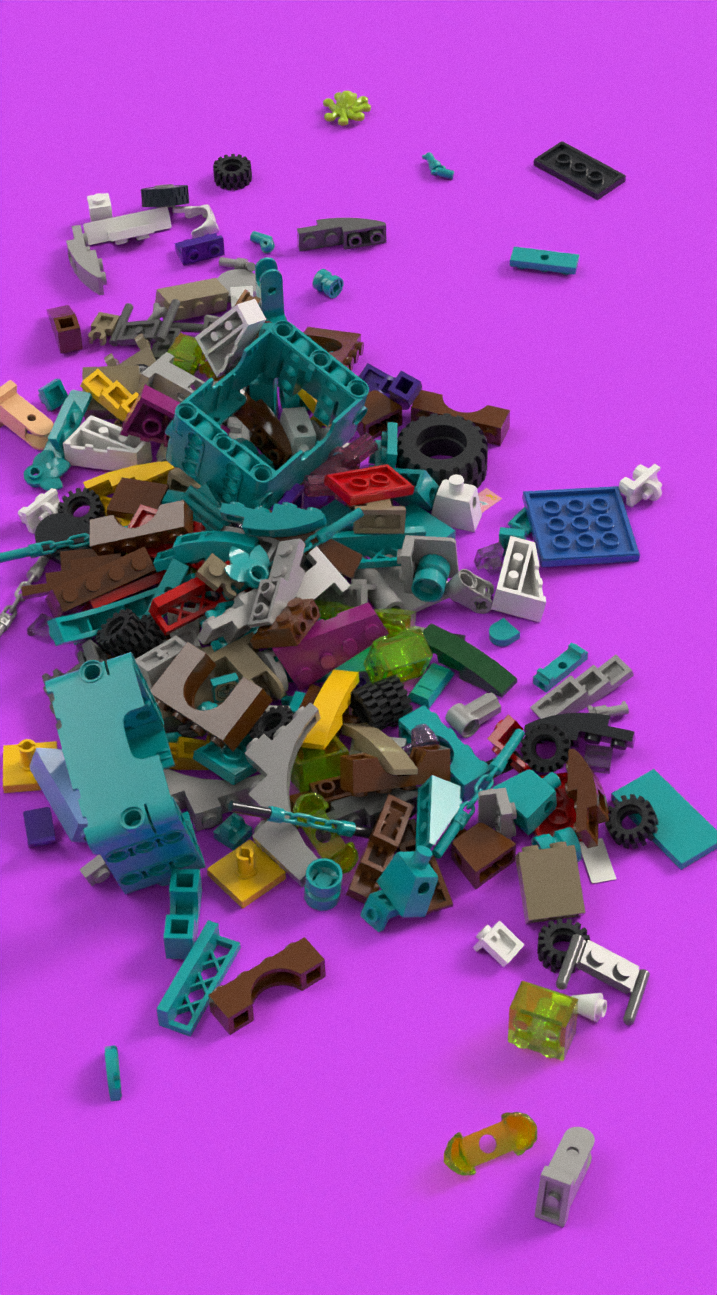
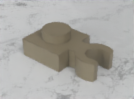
M99 312L91 324V331L88 334L89 343L92 344L95 339H100V346H104L106 344V336H112L120 316Z
M212 553L195 576L214 591L220 586L223 588L225 596L233 599L237 593L231 589V585L236 586L240 590L244 583L232 580L224 570L227 564Z

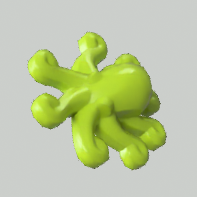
M348 90L342 93H335L334 99L336 104L330 98L323 101V105L329 107L332 113H326L324 119L331 122L340 117L338 124L341 126L348 124V118L355 121H363L365 115L362 112H369L371 110V105L368 104L366 96H360L357 99V94Z

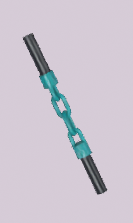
M233 800L228 805L230 812L265 818L267 821L281 824L285 822L302 827L311 826L315 829L326 830L346 837L357 836L369 839L373 828L355 825L354 822L327 820L307 814L292 813L274 806L263 807ZM297 817L306 818L307 823L298 822ZM315 821H318V822H323V823H325V824H324V826H322V825H317V824H314V823H315ZM332 824L337 825L336 829L332 828Z

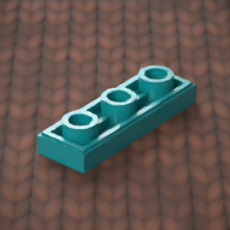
M515 246L510 258L511 267L535 269L541 272H559L564 275L576 274L579 263V254Z

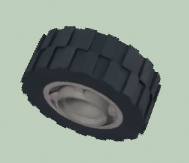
M165 184L142 188V207L160 208L188 204V185Z

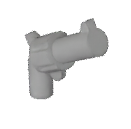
M224 257L219 259V266L248 271L255 270V264L248 262V259Z
M622 701L621 705L611 707L606 705L587 706L589 713L610 715V717L629 714L628 705L625 701Z

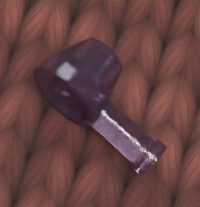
M420 724L411 730V743L401 748L409 756L413 747L439 745L436 734L427 724Z

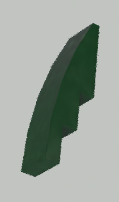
M432 623L415 638L416 646L436 654L438 663L459 671L460 679L500 697H503L517 683V678L491 657L453 633Z

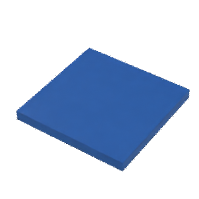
M618 486L523 491L522 499L541 567L639 561L640 553Z

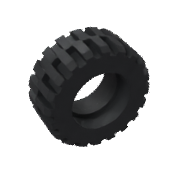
M444 413V415L430 414L429 417L422 416L416 422L411 421L399 433L397 438L396 468L425 470L439 487L443 480H449L452 475H461L464 478V484L473 485L478 489L487 474L488 442L483 431L478 426L476 427L469 419L467 421L464 420L462 416L457 415L454 417L448 413ZM436 455H447V456H451V457H453V458H450V459H434V458H430V457L436 456Z

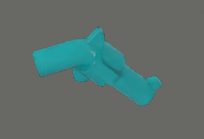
M431 152L422 155V159L427 160L431 175L453 179L454 171L442 166L440 161L436 160Z

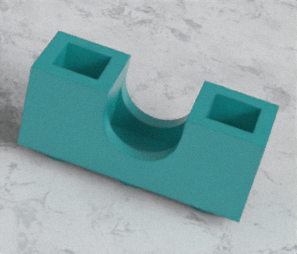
M200 869L171 870L169 887L170 915H166L163 937L166 959H186L197 940L202 898Z

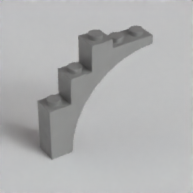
M311 702L306 707H300L294 713L293 720L286 727L281 726L275 732L272 741L263 734L259 739L254 738L247 745V751L245 752L247 761L265 777L263 780L258 779L250 788L251 792L248 795L254 805L263 807L274 806L291 812L289 790L293 765L307 734L321 719L318 708ZM266 820L261 821L255 827L254 834L252 835L255 844L303 888L307 867L318 858L306 846L295 825L285 822L280 824Z
M170 769L163 770L171 796L175 799L180 810L187 809L197 831L222 824V814L230 812L228 805L231 800L253 804L248 795L251 792L250 788L258 779L263 780L265 778L260 774L245 778L232 785L226 780L201 779L183 775Z

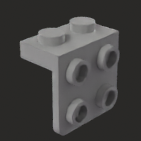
M405 535L403 547L398 549L397 563L401 564L402 567L399 572V581L404 585V593L413 594L411 590L412 582L419 560L424 555L436 554L445 558L451 568L448 578H453L459 572L457 544L454 538Z

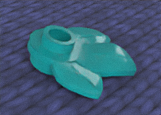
M53 450L42 451L34 457L33 464L25 469L24 480L31 487H41L45 491H49L51 488L56 490L62 489L63 485L59 477L69 470L71 464L63 458H54Z
M257 545L250 554L234 546L230 548L228 557L230 565H227L224 570L232 580L246 583L251 588L258 589L261 580L269 579L267 568L270 560L260 545Z

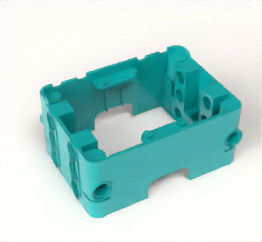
M279 320L243 350L240 362L219 382L212 386L214 379H208L177 405L174 418L165 430V434L169 436L166 459L172 466L180 468L201 486L210 480L223 503L230 504L231 501L244 504L246 508L255 509V507H263L270 510L274 503L277 504L282 499L287 490L289 491L296 483L301 484L355 435L358 423L368 411L364 405L369 393V387L365 381L292 323ZM263 372L272 379L279 377L277 387L291 398L301 389L305 390L317 400L313 416L327 427L331 425L326 436L321 441L317 440L311 450H307L304 453L302 450H299L277 471L246 446L241 445L235 439H231L220 426L246 403V397L240 391L244 387L246 388Z
M132 652L108 659L107 665L105 661L88 660L81 665L79 670L45 681L47 693L54 694L55 700L52 704L57 721L60 720L62 727L57 729L72 788L74 791L79 790L81 795L78 802L83 819L86 818L88 826L83 828L87 843L93 854L101 855L124 894L126 895L155 884L160 886L169 885L172 869L205 868L204 858L197 843L189 812L181 813L175 799L169 792L163 770L174 767L175 764L165 733L164 721L159 706Z

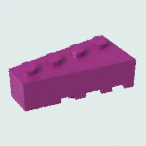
M144 385L123 422L120 435L126 437L131 435L139 437L141 441H154L164 444V447H168L169 436L165 434V430L173 420L175 409L180 402ZM221 424V429L229 436L230 428Z
M368 602L340 612L331 619L316 621L298 646L274 647L272 649L301 691L389 633Z

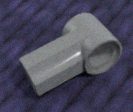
M492 692L486 693L465 706L462 703L455 704L448 710L445 719L462 737L468 738L477 732L480 724L501 713V705L498 698Z

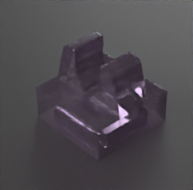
M498 542L477 550L474 564L478 570L485 568L490 576L500 572L499 567L502 566L501 558L504 552L501 543Z

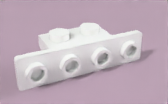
M160 207L83 224L84 233H87L88 245L107 241H115V244L118 245L127 243L128 238L131 237L142 240L150 238L149 234L155 233L154 231L172 227L168 207Z

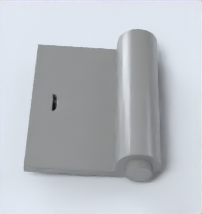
M385 555L389 558L395 557L392 555ZM401 566L357 569L352 578L367 579V584H376V590H368V600L386 622L397 621L449 598L445 590L442 598L436 602H424L416 598L414 594L404 593V585L399 581Z

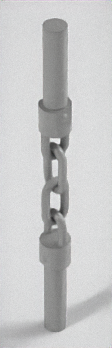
M44 555L40 556L37 562L30 567L26 574L28 581L21 582L14 593L16 600L14 603L6 606L0 614V637L4 631H7L16 617V606L19 601H25L22 598V593L18 595L21 586L38 582L42 576V572L50 560ZM8 609L9 613L13 612L12 616L6 613Z

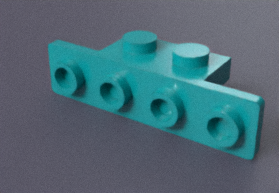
M77 390L70 391L50 431L43 451L53 450L54 458L65 459L63 443L80 426L91 402V393Z

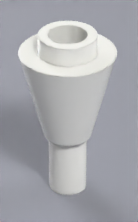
M554 993L551 1000L552 1005L569 1008L595 1022H598L600 1017H604L607 1010V1000L603 999L602 993L572 996Z

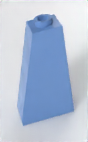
M36 748L29 765L33 776L71 842L87 843L83 828L88 826L86 818L83 819L78 802L81 795L79 790L74 791L72 788L62 749Z

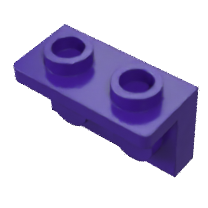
M216 233L174 243L175 251L183 265L225 255L224 239L221 235L217 236Z

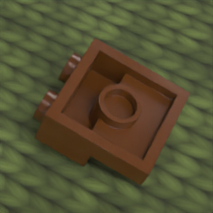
M295 598L290 600L272 625L260 626L257 629V632L250 640L253 648L298 646L320 617L319 609L314 599Z

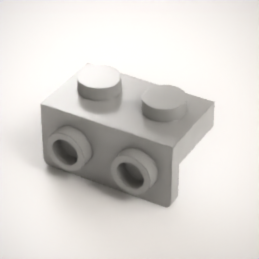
M506 788L488 789L478 792L477 823H484L492 829L495 828V831L512 840V837L516 836L515 824L512 819H516L517 814L514 802H509Z

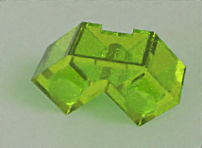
M180 333L168 350V353L174 356L173 365L193 376L198 364H205L206 357L194 337Z

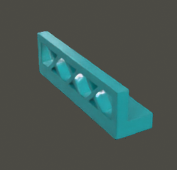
M423 526L405 527L404 534L342 531L334 534L331 539L363 556L372 558H362L357 569L401 566V564L397 563L398 549L403 547L405 535L426 536V530ZM385 555H392L395 557L389 558Z
M207 921L157 1007L159 1026L190 1037L209 1005L208 995L220 986L241 949L240 942L220 936L218 923ZM218 945L230 949L228 955L216 958L213 952ZM215 967L217 971L216 976L203 980L201 976L203 970ZM202 989L205 994L203 999L190 1002L189 994ZM188 1011L192 1016L188 1025L174 1021L177 1015Z

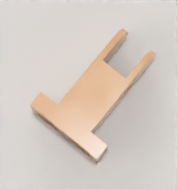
M9 380L0 387V427L6 425L33 448L44 450L54 425L53 422L17 393V385L13 381Z

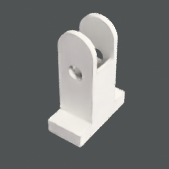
M316 546L306 556L313 567L304 574L295 598H313L315 600L330 587L340 596L351 585Z

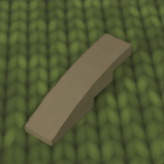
M343 723L342 734L354 738V750L377 757L382 768L387 773L392 775L418 774V768L406 752L381 730L366 723Z

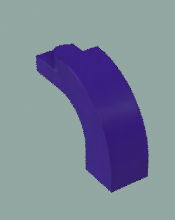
M369 363L366 364L358 376L367 383L369 392L373 390L379 391L401 405L402 410H408L423 388L421 381L403 371H400L395 378Z

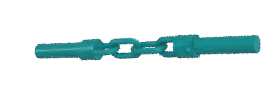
M357 508L328 527L324 526L316 531L315 534L308 537L304 542L306 548H304L303 553L333 538L334 534L364 516L363 511ZM316 537L318 542L312 544L310 541ZM273 561L270 562L267 568L269 575L271 572V569H269V567L273 565ZM244 583L240 590L236 586H231V589L239 594L250 586ZM222 592L223 597L226 601H228L229 598L225 596L224 592Z
M82 533L70 536L65 541L39 542L30 544L25 548L1 552L0 563L26 557L35 558L54 553L57 549L65 547L72 549L85 547L90 544V535ZM85 537V543L73 545L74 541L72 539ZM51 544L50 549L52 550L43 552L42 546Z
M515 730L499 755L489 764L488 769L490 773L482 775L474 786V796L470 801L462 803L460 809L451 820L449 827L432 850L435 858L440 859L458 832L464 829L475 812L474 804L478 800V792L483 791L481 788L478 790V787L485 779L486 783L490 781L485 790L492 788L494 784L493 776L501 775L505 769L507 761L525 736L523 730ZM465 806H466V809H467V810L471 809V811L469 812V814H468L467 812L463 811V809L465 808Z

